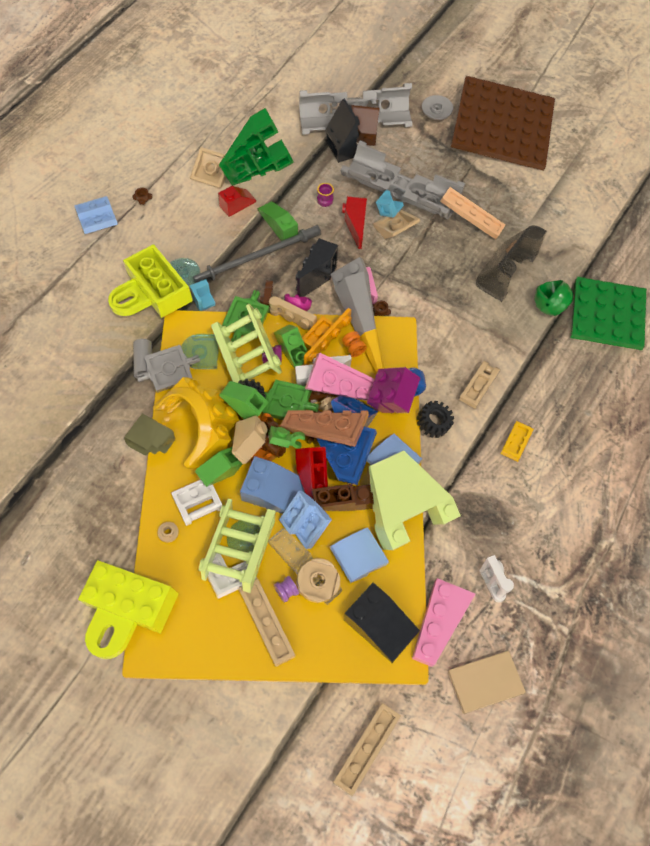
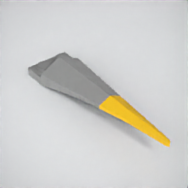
M359 257L331 273V277L335 286L334 289L345 311L348 308L352 310L351 323L355 331L360 335V340L367 346L365 351L377 374L378 369H384L373 313L369 274L363 259Z

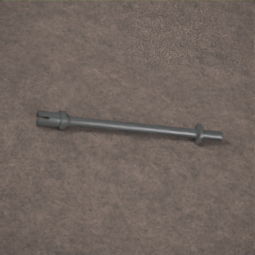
M315 225L306 230L301 229L298 235L215 268L208 265L207 271L194 275L193 279L195 283L209 277L215 280L216 274L296 242L306 243L308 239L321 235L320 227Z

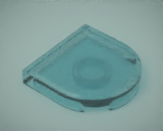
M195 334L183 342L181 348L187 358L196 355L200 358V362L190 365L191 368L217 369L219 345L214 334Z

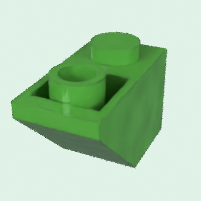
M289 324L275 331L274 335L277 342L281 345L282 352L292 366L295 368V366L303 365L304 355L308 351L298 327Z
M229 381L219 394L243 419L255 415L259 416L268 404V401L255 388Z
M233 447L218 452L195 470L206 487L234 476L243 465L232 454Z

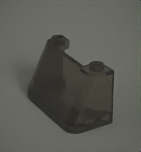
M532 225L505 241L477 276L476 286L503 302L508 294L507 290L511 278L517 269L513 260L521 264L524 260L530 259L533 263L538 256L547 231L539 226Z

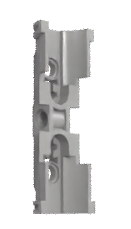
M404 83L402 87L363 91V97L348 98L347 92L307 94V90L299 91V110L302 134H310V131L326 130L337 110L332 109V113H330L329 103H332V107H336L337 103H340L344 98L348 105L366 106L369 101L372 104H377L376 100H378V108H380L378 122H382L383 125L404 124L405 127H412L409 111V95L412 83ZM386 99L389 101V106L383 109L381 102ZM321 104L327 105V111L325 113L319 112V106Z
M359 141L352 164L349 167L343 165L341 168V175L354 178L360 183L383 193L389 190L391 197L433 214H440L441 217L449 219L454 211L441 203V199L449 187L462 195L465 183L461 181L456 183L435 174L433 181L417 174L414 179L399 174L401 171L400 167L385 161V153L366 146L367 143Z

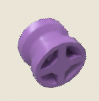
M289 576L285 577L283 582L274 584L276 592L284 603L292 595L297 596L299 594L295 583Z

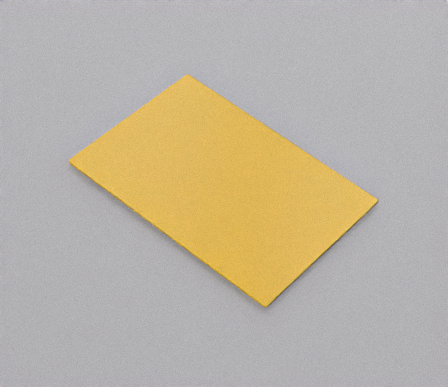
M175 310L164 317L161 351L181 345L182 351L187 358L198 355L200 362L190 365L192 378L200 382L201 388L222 391L227 383L232 381L211 325L215 322L222 325L228 312ZM271 313L267 314L263 324L271 347L279 345L274 332L289 324L298 327L301 337L309 330L303 329L292 321H287L280 315L274 316ZM313 314L317 316V321L324 316L333 323L341 316ZM374 316L384 368L406 367L407 369H418L416 318ZM350 322L347 327L344 326L336 339L333 338L328 348L320 353L328 357L350 355L348 347L344 346L342 339L348 333L355 331L352 323ZM234 332L230 333V341L234 336ZM259 337L238 347L235 351L236 356L239 358L261 346ZM366 351L357 357H351V368L375 379L376 372ZM282 352V363L280 365L282 373L278 374L270 368L252 379L256 383L260 382V386L264 387V392L268 393L273 387L275 379L296 384L295 368ZM262 354L242 364V371L247 373L262 365ZM172 388L156 392L154 405ZM419 395L414 397L409 413H381L378 411L368 428L376 429L377 432L370 453L388 437L395 434L421 457L420 425H417L419 420H416L419 413ZM358 399L359 401L363 402L364 404L370 406L369 404H367V401H366V400H360V399ZM185 400L171 414L167 413V411L153 410L152 419L171 429L174 433L175 441L166 453L158 451L156 454L148 453L134 573L171 586L179 594L161 634L139 625L136 626L124 652L123 677L132 679L426 685L429 681L428 665L412 659L419 633L396 660L391 663L343 620L345 612L372 583H375L398 605L419 630L421 629L426 612L423 512L403 522L410 542L394 550L382 549L375 532L374 524H376L373 509L325 511L332 520L312 549H305L296 534L289 535L279 520L283 514L275 512V523L256 577L295 654V658L275 667L239 589L218 599L208 578L206 581L202 580L201 571H199L200 560L206 558L221 518L219 517L220 511H213L191 521L192 524L186 526L171 494L178 489L201 480L195 472L196 469H187L184 466V462L193 452L198 439V421L190 409L192 406ZM236 413L240 421L244 420L238 413ZM273 418L279 425L282 424L283 420ZM236 425L228 432L232 439L230 441L232 447ZM305 436V440H296L301 442V448L320 447L316 438H314L312 443H308L310 436ZM289 445V448H286V452L282 457H277L271 462L299 475L296 469L295 449L297 448ZM326 458L328 487L351 484L338 480ZM248 461L246 464H243L234 476L213 484L222 505L225 506L227 500L232 499V508L235 511L258 517L266 515V508L241 500L240 491L252 462ZM367 461L358 485L352 484L353 487L370 484V464ZM211 498L186 511L189 514L214 502ZM229 518L226 526L227 528L254 535L255 533L259 534L261 529L259 525ZM172 522L178 527V537L172 542H163L158 536V529L163 523ZM369 528L389 563L370 572L366 577L350 583L330 547L358 531ZM166 529L164 533L170 534L172 530ZM223 535L220 542L221 546L247 553L249 551L253 552L254 545L251 542ZM221 554L228 568L245 562L244 560ZM313 559H325L335 566L334 568L340 576V586L337 593L327 601L321 603L311 602L299 593L297 596L292 595L284 603L274 588L275 583H281L285 577L289 576L298 589V572L304 564ZM321 575L313 578L316 586L324 584V580H321Z

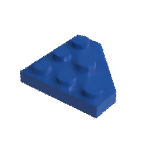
M364 427L355 447L316 438L320 447H326V458L338 480L358 485L377 434L376 429Z

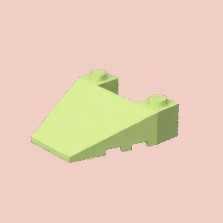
M401 451L369 466L371 492H373L374 498L373 512H375L376 524H374L375 532L383 550H394L410 542L403 522L426 510L433 525L446 524L461 516L453 497L405 451Z

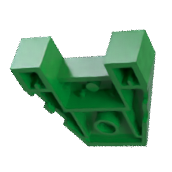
M266 108L250 116L219 163L220 168L232 186L252 180L251 177L259 174L262 177L266 175V172L272 170L275 172L280 171L294 163L282 139L269 147L266 146L264 141L279 133Z

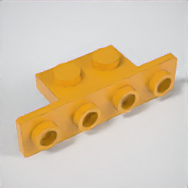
M350 308L335 323L322 316L302 337L305 347L309 349L304 355V366L313 363V359L316 358L317 354L322 350L325 351L330 341L339 336L341 329L350 324L352 320V310Z

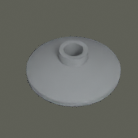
M433 95L423 101L422 111L432 119H445L452 114L453 104L444 96Z

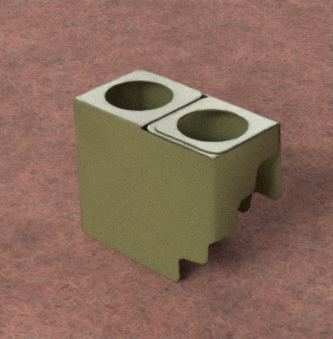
M142 413L125 435L124 440L130 448L146 456L149 452L156 454L158 451L166 453L175 441V436L171 429Z

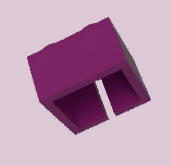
M406 367L378 369L367 404L381 413H409L420 377Z

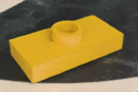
M516 421L500 454L518 462L534 429Z

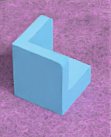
M386 190L376 201L381 216L394 218L404 206L403 202L393 201L389 190Z
M206 279L190 285L191 296L199 311L216 305Z

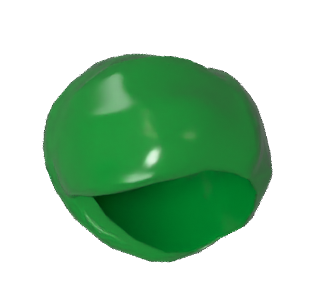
M563 280L546 282L537 286L534 295L536 307L542 313L550 316H557L565 311L573 300V292L570 286Z

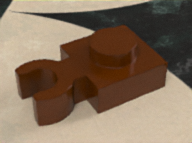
M266 280L264 296H260V303L269 306L268 313H270L269 300L273 294V281Z

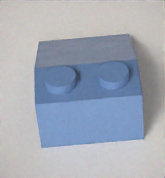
M254 456L240 494L241 500L283 514L297 492L303 491L305 493L299 475L274 462Z

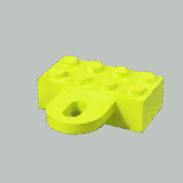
M154 244L123 260L131 280L113 289L108 297L111 310L117 315L130 316L152 305L161 318L193 301L189 286ZM130 296H134L133 299L123 304H118L120 301Z
M97 560L78 598L85 605L96 609L85 635V643L88 650L98 658L112 659L126 649L137 625L161 634L179 593L171 586ZM109 627H114V633L109 644L105 648H101L100 643L106 630Z

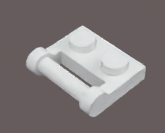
M202 480L171 493L186 526L192 524L191 521L213 511H220L222 507L213 484L206 487ZM212 498L214 503L192 513H187V509Z
M495 555L486 559L480 569V573L494 601L500 603L505 600L506 593L513 589L514 584L512 580L506 578L503 564L501 561H497Z

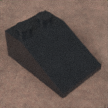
M372 583L344 614L343 620L391 663L396 660L420 632L398 605L375 583Z

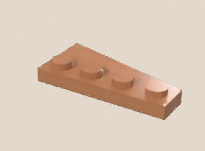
M288 410L281 427L292 433L303 432L305 436L355 447L369 414L368 411H361V413H352L351 411L332 413L331 410H323L321 413H314L313 410Z

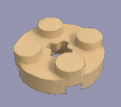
M320 558L313 559L304 564L297 575L299 593L307 600L315 603L329 600L337 593L340 586V576L334 568L335 566L330 561ZM321 575V580H324V584L316 586L313 578Z

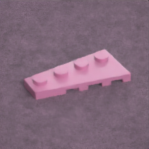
M319 353L316 356L305 389L368 401L375 379Z
M438 578L434 581L412 659L431 667L436 664L473 600L475 593Z

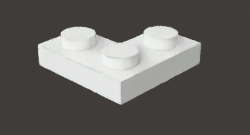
M216 553L213 564L227 567L221 554ZM245 561L231 568L242 571L247 569L248 564ZM209 572L207 576L218 599L242 587V582L239 579Z

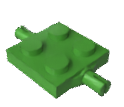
M256 290L253 291L250 299L235 296L222 326L227 327L249 314L246 308L247 304L260 311L262 315L260 320L263 325L269 312V306L257 301L260 292H256ZM251 321L233 331L234 336L231 341L234 342L241 338L242 335L244 336L254 331L253 322Z
M275 379L273 387L268 393L265 392L268 404L262 412L263 414H270L273 418L284 420L288 410H313L317 412L319 404L309 402L312 390L305 389V386Z

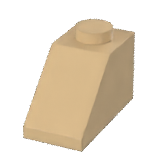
M256 415L236 422L232 454L242 464H246L265 443L267 426Z

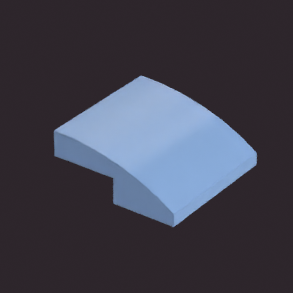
M107 196L74 205L84 234L118 225Z
M392 434L368 455L367 462L372 465L401 451H405L418 464H420L422 458L399 437Z
M298 491L279 520L289 535L296 534L305 549H312L332 519L311 497L303 491Z
M369 528L358 531L330 547L350 583L366 577L370 572L389 563Z

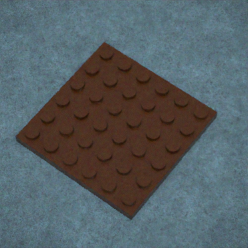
M466 75L451 148L544 171L547 163L555 98Z

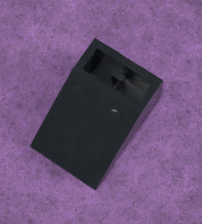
M345 98L342 99L326 127L325 141L338 163L354 158L357 150V138L359 137V118L355 116L351 105H348Z
M318 238L316 244L311 246L309 257H305L303 268L301 271L298 270L295 277L297 281L295 290L299 297H305L332 278L331 273L335 272L337 268V244Z

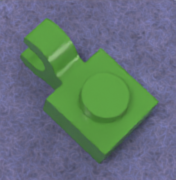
M271 426L268 432L269 443L289 448V445L299 449L302 445L301 442L296 440H305L303 432L290 434V431L283 427Z

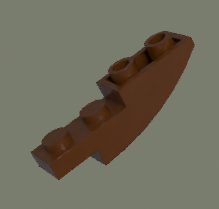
M352 484L312 489L313 500L324 511L373 509L374 498L370 484L354 487Z

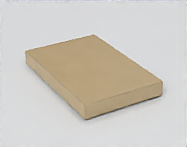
M509 651L448 671L463 714L526 693Z

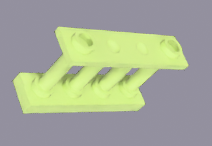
M250 304L246 305L249 314L226 327L218 322L211 325L232 381L236 383L240 380L243 382L247 378L249 381L270 368L278 374L282 373L280 368L281 361L274 354L260 320L262 315L257 308L254 309ZM251 321L253 322L254 331L234 342L230 341V333ZM259 337L261 346L239 358L236 356L235 351L238 347ZM265 352L268 359L267 362L247 373L242 371V364Z
M228 499L226 505L221 507L219 524L206 558L201 559L199 571H201V577L204 581H206L209 572L239 579L242 582V591L251 593L275 523V511L267 509L266 515L261 517L233 510L232 499ZM229 518L259 525L261 529L259 534L255 533L254 535L227 528L226 526ZM225 535L251 542L254 545L253 552L249 551L247 553L221 546V539ZM216 553L244 560L248 566L246 570L239 571L213 564Z

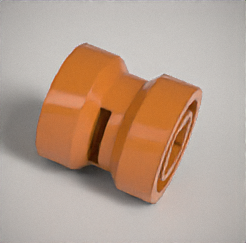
M357 331L348 333L342 339L344 346L348 347L351 357H357L367 349L365 343L360 340L361 337Z

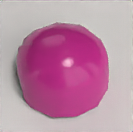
M288 293L284 295V301L305 311H308L312 306V300L309 297H299L297 294L295 297H290Z

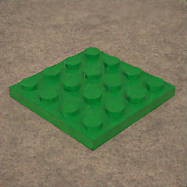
M576 277L570 338L643 350L645 347L647 288Z

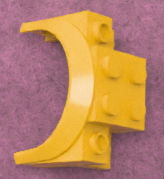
M182 377L153 406V410L167 411V413L171 414L183 401L186 400V402L190 403L192 406L190 409L198 421V439L193 452L184 462V466L187 469H197L218 452L232 447L230 444L232 439L228 432L240 420L236 415L237 412L219 396L221 390L201 388L198 380Z

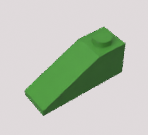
M271 201L257 208L258 212L281 241L298 235V223L289 212Z

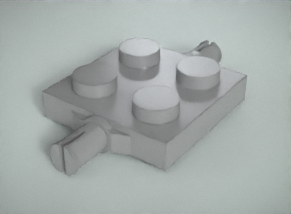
M181 345L144 356L147 372L136 376L139 382L150 379L158 393L173 388L182 377L192 378L190 365L200 362V358L198 355L187 358L182 351Z

